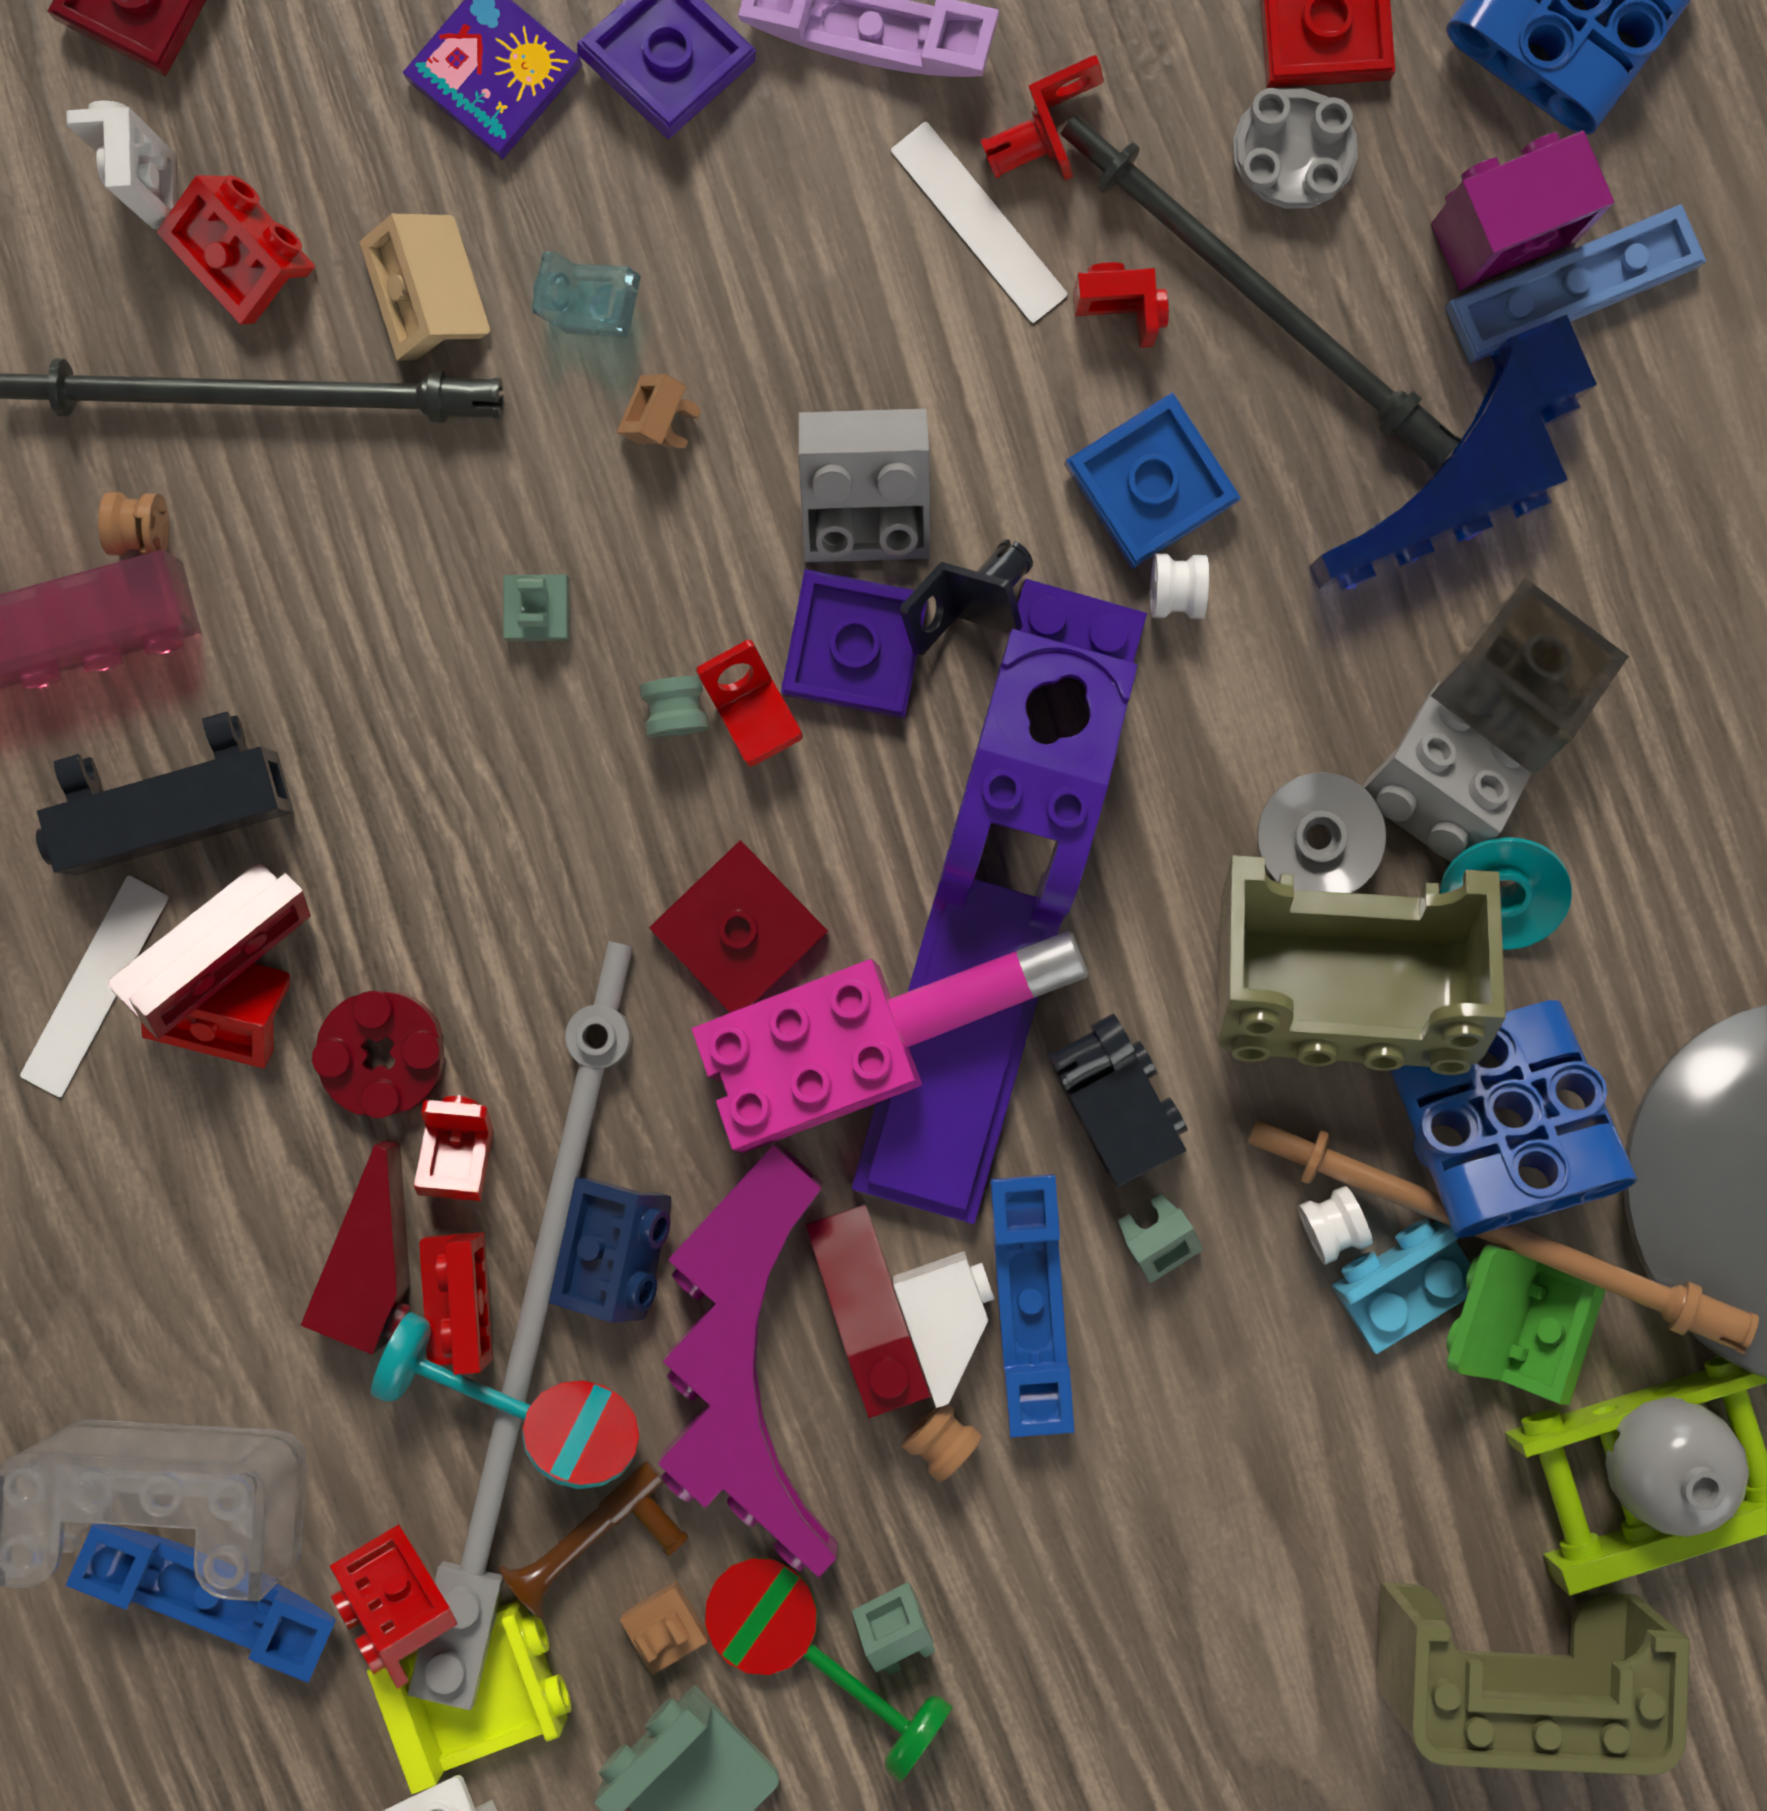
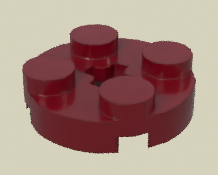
M367 991L347 998L329 1013L318 1032L317 1044L312 1052V1064L320 1076L323 1087L339 1105L358 1115L384 1118L417 1107L436 1089L444 1073L445 1058H443L444 1045L441 1039L443 1033L435 1015L416 998L400 992ZM386 1037L391 1039L394 1046L390 1050V1055L396 1060L394 1065L390 1069L384 1065H379L373 1069L367 1063L370 1055L366 1050L368 1042L372 1040L379 1043Z

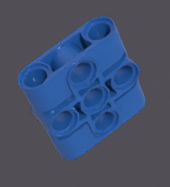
M1464 0L1447 23L1446 31L1450 40L1459 50L1559 123L1578 133L1584 130L1585 134H1592L1606 118L1650 56L1660 46L1664 37L1692 0H1582L1587 10L1574 8L1568 0ZM1617 31L1630 34L1635 39L1638 48L1625 45L1620 40ZM1528 45H1538L1548 52L1551 61H1542L1535 58L1530 52Z
M1558 1000L1539 1002L1506 1012V1018L1487 1050L1499 1062V1067L1488 1069L1475 1063L1471 1065V1069L1468 1072L1458 1075L1437 1074L1430 1067L1403 1065L1398 1069L1390 1070L1415 1133L1413 1141L1415 1154L1421 1164L1429 1169L1454 1235L1457 1238L1479 1235L1602 1199L1621 1192L1637 1182L1636 1174L1605 1105L1607 1096L1605 1080L1599 1071L1587 1063L1563 1005ZM1560 1090L1574 1092L1584 1102L1585 1109L1574 1110L1567 1108L1560 1102L1556 1092ZM1497 1108L1512 1109L1520 1115L1524 1126L1511 1128L1503 1125L1496 1118L1494 1110ZM1443 1125L1451 1127L1459 1133L1463 1143L1458 1146L1444 1145L1436 1140L1432 1134V1128ZM1521 1167L1538 1169L1547 1178L1549 1187L1543 1189L1530 1187L1523 1182L1519 1176L1518 1169Z

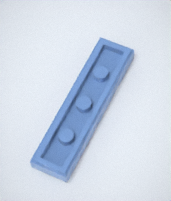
M1682 204L1450 300L1445 309L1469 364L1696 270L1707 261Z

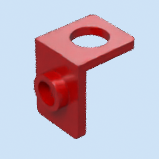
M745 640L696 668L698 677L748 766H755L802 740L803 733L771 678L752 640ZM740 663L750 665L746 675L737 682L731 684L718 683L720 675L727 668Z

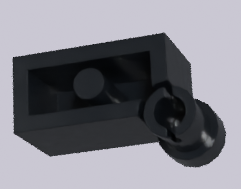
M1113 1013L1090 1025L1091 1033L1053 1053H1048L1047 1056L1054 1068L1053 1072L1107 1174L1111 1181L1117 1187H1120L1187 1151L1179 1135L1187 1132L1188 1128L1170 1097L1160 1102L1149 1081L1150 1078L1158 1073L1148 1052L1140 1040L1133 1044L1131 1043L1124 1028Z

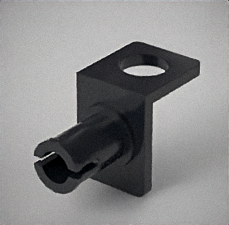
M1005 539L999 543L994 553L977 571L940 562L900 608L913 653L924 655L956 618L1011 633L1012 629L1020 631L1023 625L1013 587L1033 567V559L1028 550L1016 541L1011 546L1010 540ZM934 596L936 600L935 615L931 624L923 630L920 620L921 612L926 601Z

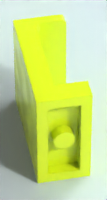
M520 1600L498 1607L476 1703L471 1710L408 1696L418 1649L399 1660L409 1682L398 1689L385 1668L374 1675L370 1668H368V1677L411 1794L436 1786L446 1770L542 1734L546 1742L560 1737L568 1718L567 1713L571 1712L570 1695L560 1674L552 1676L544 1653L549 1651V1640L542 1619L534 1614L530 1616L528 1608Z

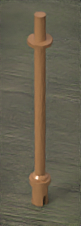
M1256 1120L1247 1143L1304 1166L1305 1169L1301 1182L1311 1183L1316 1172H1319L1451 1226L1438 1193L1326 1148L1329 1142L1328 1132L1320 1130L1316 1142L1313 1143ZM1515 1224L1475 1235V1237L1659 1311L1664 1320L1668 1322V1329L1680 1335H1684L1688 1330L1732 1348L1737 1353L1745 1354L1746 1348L1750 1347L1759 1323L1758 1314L1746 1312L1702 1294V1286L1687 1281L1683 1286L1677 1285L1670 1288Z

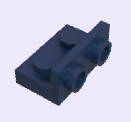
M575 1178L549 1303L611 1323L644 1320L657 1292L655 1275L661 1247L670 1231L671 1220L669 1210L671 1196L659 1192H639L592 1178Z

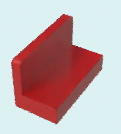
M253 963L159 1040L141 1022L142 1038L265 1069L274 1052V1015L290 987V974Z

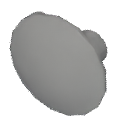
M1267 88L1260 91L1254 98L1251 107L1241 116L1233 137L1234 164L1244 185L1262 201L1285 209L1312 208L1332 199L1350 180L1358 158L1357 136L1351 124L1353 112L1344 100L1336 97L1329 98L1305 88Z

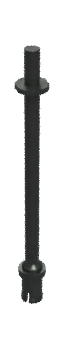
M1077 114L1069 120L1060 135L1103 172L1102 177L1097 183V189L1105 193L1118 185L1371 405L1377 411L1378 421L1382 424L1378 430L1387 438L1393 433L1423 459L1433 471L1459 445L1462 439L1458 435L1455 436L1418 404L1422 400L1421 396L1414 390L1409 395L1405 391H1393L1135 166L1134 162L1140 149L1138 145L1132 142L1120 153Z
M56 358L49 365V374L0 373V399L49 400L52 410L55 411L58 417L71 415L75 401L419 409L425 416H429L431 423H445L447 417L502 419L504 411V395H499V391L504 389L501 377H494L493 379L446 378L444 371H430L428 377H424L419 383L74 375L72 367L66 359Z

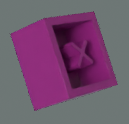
M1584 130L1561 140L1557 132L1544 135L1523 147L1520 151L1522 156L1500 165L1497 157L1490 158L1472 166L1461 174L1462 182L1455 190L1445 196L1446 204L1431 223L1460 292L1575 245L1615 203Z

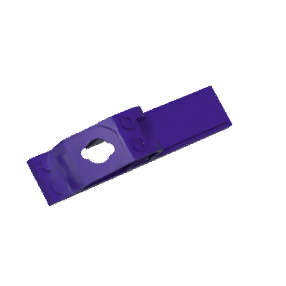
M1025 578L1017 605L1023 627L1020 631L1012 629L1008 636L907 992L1018 951L1058 934L1060 925L1064 917L1068 915L1075 899L1108 788L1117 745L1138 664L1133 662L1147 616L1146 612ZM1063 678L1077 679L1086 689L1084 700L1088 705L1086 715H1089V722L1087 726L1077 735L1059 738L1052 744L1036 742L1029 733L1030 720L1026 713V700L1028 696L1038 687L1056 684ZM991 823L1055 841L1046 871L1041 873L1035 896L974 879ZM1039 996L907 1047L911 1051L922 1086L875 1104L852 1184V1190L967 1223H975Z

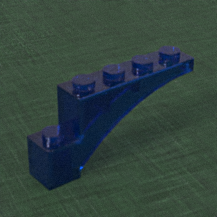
M1567 314L1508 338L1491 355L1495 365L1493 376L1469 427L1461 437L1462 441L1423 488L1403 507L1362 535L1320 555L1309 566L1318 589L1335 582L1338 583L1341 591L1351 589L1377 576L1373 566L1396 558L1399 567L1406 566L1436 552L1432 544L1436 540L1454 533L1457 542L1460 543L1494 528L1491 518L1512 509L1516 519L1553 503L1549 493L1568 481L1545 425L1557 422L1579 411L1581 406L1578 400L1597 385Z

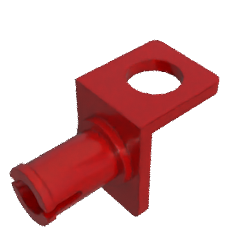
M1097 55L1086 58L1028 85L1036 108L1031 111L1033 118L988 139L980 140L996 179L1047 154L1050 160L1056 158L1065 181L1074 177L1048 109L1104 82ZM1080 78V79H1078L1077 81H1075V82H1073V83H1071V84H1069V85L1063 86L1064 84L1070 82L1071 80Z

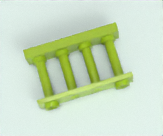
M1716 1356L1704 1363L1706 1370L1561 1415L1558 1410L1536 1412L1521 1420L1522 1427L1506 1431L1508 1444L1526 1458L1539 1455L1565 1539L1560 1542L1561 1548L1543 1554L1550 1578L1570 1596L1766 1535L1767 1451L1747 1389L1766 1384L1767 1378L1748 1372L1723 1357ZM1665 1397L1684 1399L1688 1403L1701 1404L1722 1397L1732 1432L1745 1449L1749 1467L1745 1498L1734 1516L1713 1531L1685 1537L1664 1534L1634 1517L1621 1503L1626 1518L1621 1523V1530L1602 1536L1590 1533L1563 1446L1599 1435L1605 1455L1607 1456L1608 1450L1613 1453L1614 1443L1620 1435L1616 1428L1622 1419L1643 1403Z

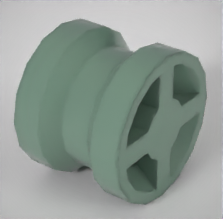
M698 676L664 678L639 685L641 699L649 707L650 717L644 723L647 737L680 736L709 729L708 717L700 710L698 698L704 689Z

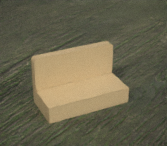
M391 214L359 241L397 361L418 360L443 340L481 339L490 332L488 320L459 229L453 216Z

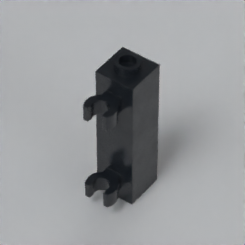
M226 711L202 718L205 735L215 759L100 792L99 776L93 758L82 759L80 754L55 760L53 762L56 777L66 796L67 802L37 810L41 828L36 830V842L39 852L45 863L52 865L54 873L79 875L295 813L278 752L261 746L246 750L245 735L239 717L237 715L230 717L229 712Z

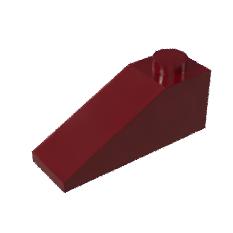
M389 1139L374 1144L300 1324L302 1327L371 1355L387 1344V1341L391 1339L402 1319L412 1310L411 1306L403 1303L410 1288L401 1148L399 1143Z
M866 1203L806 1224L845 1352L868 1418L929 1398L930 1389L894 1289L893 1279Z

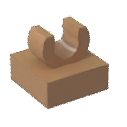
M667 374L641 375L616 433L636 444H661L667 448H686L688 441L673 432L671 427L672 419L677 412L686 418H698L701 410L694 402L681 399L687 385Z
M677 1580L623 1612L619 1620L652 1676L706 1644L709 1638L707 1630Z

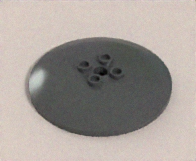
M1767 1005L1740 1012L1711 1025L1676 1051L1658 1071L1641 1099L1628 1134L1625 1151L1636 1174L1637 1182L1623 1190L1630 1236L1648 1279L1670 1288L1677 1285L1683 1286L1687 1281L1702 1286V1294L1746 1312L1758 1314L1759 1323L1750 1347L1746 1348L1745 1354L1737 1353L1732 1348L1693 1332L1691 1333L1705 1346L1727 1361L1748 1372L1767 1378Z

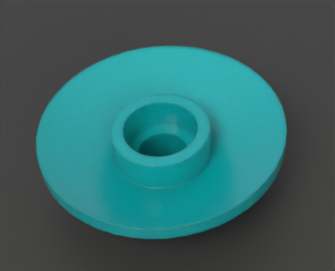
M1495 838L1471 846L1451 862L1443 875L1440 885V894L1452 892L1462 887L1465 870L1499 872L1500 881H1514L1510 886L1500 887L1503 950L1530 946L1548 937L1564 921L1572 902L1570 876L1560 858L1545 846L1522 838Z

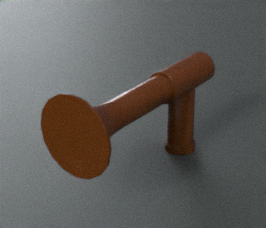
M645 1461L598 1504L599 1507L536 1562L519 1569H509L503 1565L499 1569L505 1582L517 1598L535 1616L543 1619L545 1617L542 1608L544 1597L552 1583L614 1525L617 1526L630 1513H633L659 1542L667 1556L674 1553L687 1540L689 1535L685 1531H681L650 1496L664 1484V1481L650 1462Z

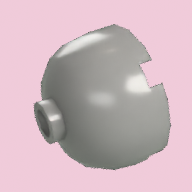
M1665 1397L1645 1402L1622 1419L1616 1428L1620 1435L1614 1443L1613 1453L1609 1450L1607 1451L1605 1465L1610 1488L1622 1505L1634 1517L1664 1534L1689 1537L1713 1531L1734 1516L1745 1498L1749 1467L1744 1447L1723 1419L1699 1404L1688 1403L1684 1399Z

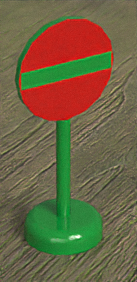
M751 1557L731 1565L715 1580L706 1600L705 1625L712 1646L728 1664L747 1674L772 1675L791 1668L801 1657L806 1659L900 1734L889 1750L884 1766L887 1773L901 1783L936 1735L953 1706L942 1697L932 1695L922 1703L911 1720L907 1719L812 1644L817 1632L818 1606L810 1584L795 1568L776 1558Z

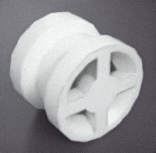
M1155 554L1150 581V610L1152 618H1166L1171 612H1184L1190 619H1204L1209 593L1208 557L1206 555H1193L1187 561H1174L1168 554Z
M1347 1186L1333 1190L1331 1198L1319 1204L1309 1200L1298 1205L1304 1229L1323 1264L1326 1265L1337 1260L1340 1251L1351 1246L1361 1250L1373 1244L1372 1235L1364 1214Z

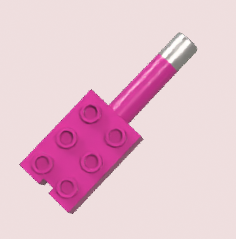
M1070 931L893 998L890 996L880 966L874 960L868 959L691 1029L707 1076L719 1082L723 1081L727 1097L716 1100L731 1148L734 1151L746 1153L922 1086L911 1051L907 1047L1087 977L1088 971L1076 939Z

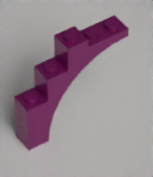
M775 1141L668 1259L677 1268L672 1273V1277L688 1294L697 1300H701L706 1295L713 1303L668 1351L663 1360V1363L671 1369L666 1376L672 1385L691 1401H695L700 1396L707 1404L664 1449L658 1465L665 1470L661 1475L664 1483L673 1493L686 1502H690L694 1497L706 1508L724 1489L730 1495L726 1499V1503L743 1522L751 1527H754L759 1522L777 1539L773 1546L789 1565L798 1571L807 1566L819 1578L837 1559L838 1542L805 1506L779 1462L763 1415L756 1363L759 1314L770 1272L790 1230L819 1193L823 1182L782 1144Z

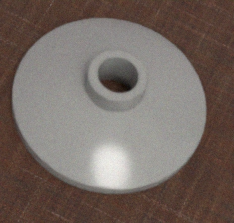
M1310 773L1287 782L1270 797L1263 808L1258 822L1257 844L1260 857H1265L1266 870L1277 883L1280 874H1294V890L1352 893L1362 887L1379 867L1385 851L1386 827L1377 802L1360 784L1345 776L1334 773ZM1315 825L1324 828L1328 834V842L1321 850L1312 848L1306 838L1308 830Z

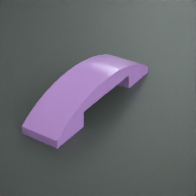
M742 0L738 17L740 21L778 38L858 63L925 75L975 77L983 76L999 19V10L958 0H936L935 6L909 0Z

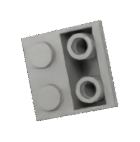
M927 410L799 412V472L804 562L930 559V482Z

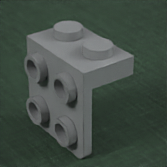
M1441 681L1429 692L1398 748L1368 777L1362 787L1377 802L1384 817L1413 835L1436 854L1452 862L1471 846L1494 839L1501 833L1540 759L1541 752L1534 742L1510 725L1507 726L1511 730L1510 733L1496 730L1494 727L1501 721L1500 718L1490 711L1488 713L1493 716L1492 719L1479 717L1476 713L1483 706L1452 684Z

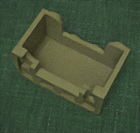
M1232 855L1221 896L1218 1030L1219 1045L1225 1050L1231 1051L1232 1057L1245 1062L1264 1061L1271 1056L1297 1058L1300 1063L1309 1066H1327L1336 1061L1362 1062L1367 1068L1379 1071L1395 1070L1403 1065L1430 1067L1437 1074L1458 1075L1468 1072L1472 1064L1478 1063L1485 1056L1506 1018L1499 872L1465 870L1462 887L1452 892L1439 894L1438 883H1425L1420 897L1294 890V874H1280L1278 883L1272 881L1266 875L1265 857Z
M1381 1582L1377 1665L1378 1689L1421 1755L1432 1763L1455 1767L1651 1776L1666 1773L1674 1768L1683 1757L1687 1733L1690 1639L1636 1594L1598 1593L1583 1599L1575 1608L1571 1620L1570 1655L1464 1651L1454 1646L1450 1639L1451 1628L1446 1623L1445 1609L1438 1597L1426 1587L1416 1584Z

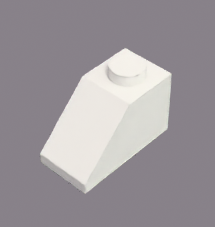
M965 1251L893 1276V1286L936 1408L949 1404L988 1322L983 1303L994 1300L983 1264L979 1263L970 1267Z

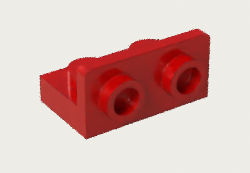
M196 175L156 233L240 325L255 324L289 278L308 277L315 268V265L301 250L302 243L290 229L273 220L259 204L260 197L247 182L233 175Z
M485 1232L426 1236L420 1240L419 1250L424 1318L431 1325V1335L426 1346L427 1360L437 1365L453 1364L454 1375L480 1373L493 1360Z
M399 1524L330 1565L341 1588L340 1591L330 1597L348 1630L361 1624L365 1631L363 1635L355 1639V1642L371 1672L374 1675L385 1668L396 1688H400L409 1681L399 1660L456 1626L458 1623L451 1608Z

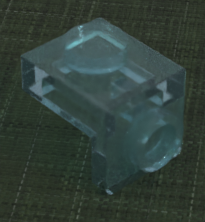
M545 251L542 254L539 273L534 282L532 312L565 333L629 337L641 275L628 266L575 264L558 252Z

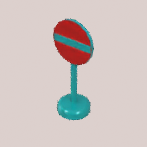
M409 1312L402 1319L394 1331L373 1378L371 1396L382 1401L391 1402L398 1400L406 1392L415 1375L419 1374L524 1420L522 1437L525 1453L536 1470L556 1484L576 1489L603 1486L621 1476L635 1457L640 1436L636 1416L624 1398L605 1385L584 1380L562 1382L542 1392L529 1405L460 1374L454 1375L453 1371L423 1359L431 1335V1325L427 1319L412 1312Z

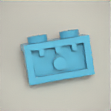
M1428 1218L1419 1220L1400 1231L1395 1237L1399 1244L1378 1257L1375 1252H1368L1349 1262L1341 1270L1344 1277L1331 1285L1373 1353H1380L1466 1300L1469 1292L1466 1286V1278L1471 1264L1456 1242L1459 1238L1455 1237L1451 1226L1439 1221L1431 1223Z

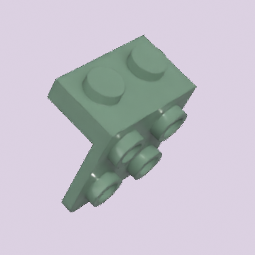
M694 1684L678 1701L671 1697L654 1712L645 1724V1728L648 1731L631 1748L625 1743L609 1757L598 1772L603 1779L594 1804L601 1811H624L627 1807L632 1811H754L778 1786L779 1771Z

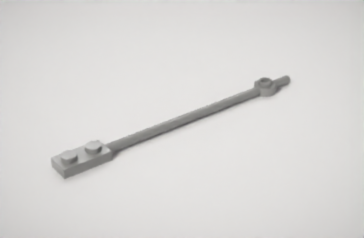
M608 941L594 1004L576 1012L570 1019L565 1033L567 1049L571 1056L579 1063L501 1391V1393L524 1403L526 1402L549 1305L575 1178H579L604 1068L619 1063L627 1055L632 1042L630 1024L618 1009L633 947ZM595 1024L602 1025L608 1033L606 1044L599 1049L592 1048L586 1040L588 1029ZM497 1409L461 1564L443 1561L438 1566L435 1584L451 1608L458 1624L418 1649L408 1696L466 1710H471L476 1703L504 1585L503 1576L486 1571V1566L521 1419Z

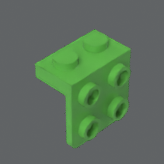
M1490 1244L1486 1245L1481 1254L1473 1260L1467 1273L1466 1286L1469 1292L1461 1317L1453 1323L1447 1337L1446 1347L1449 1353L1447 1368L1462 1375L1499 1380L1558 1404L1570 1405L1606 1290L1519 1255L1511 1250Z

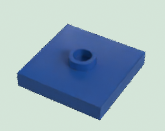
M1173 392L1066 459L1064 464L1132 570L1231 508L1241 499Z

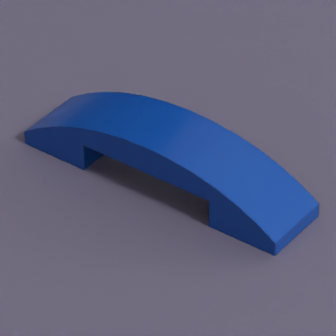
M1055 1174L990 1179L1000 1333L1010 1438L1075 1433L1070 1367L1067 1360L1059 1253L1060 1229Z
M95 1522L91 1526L65 1585L125 1610L128 1609L132 1602L249 1648L252 1651L248 1659L307 1683L311 1679L337 1620L323 1609L291 1590L225 1559L159 1536Z

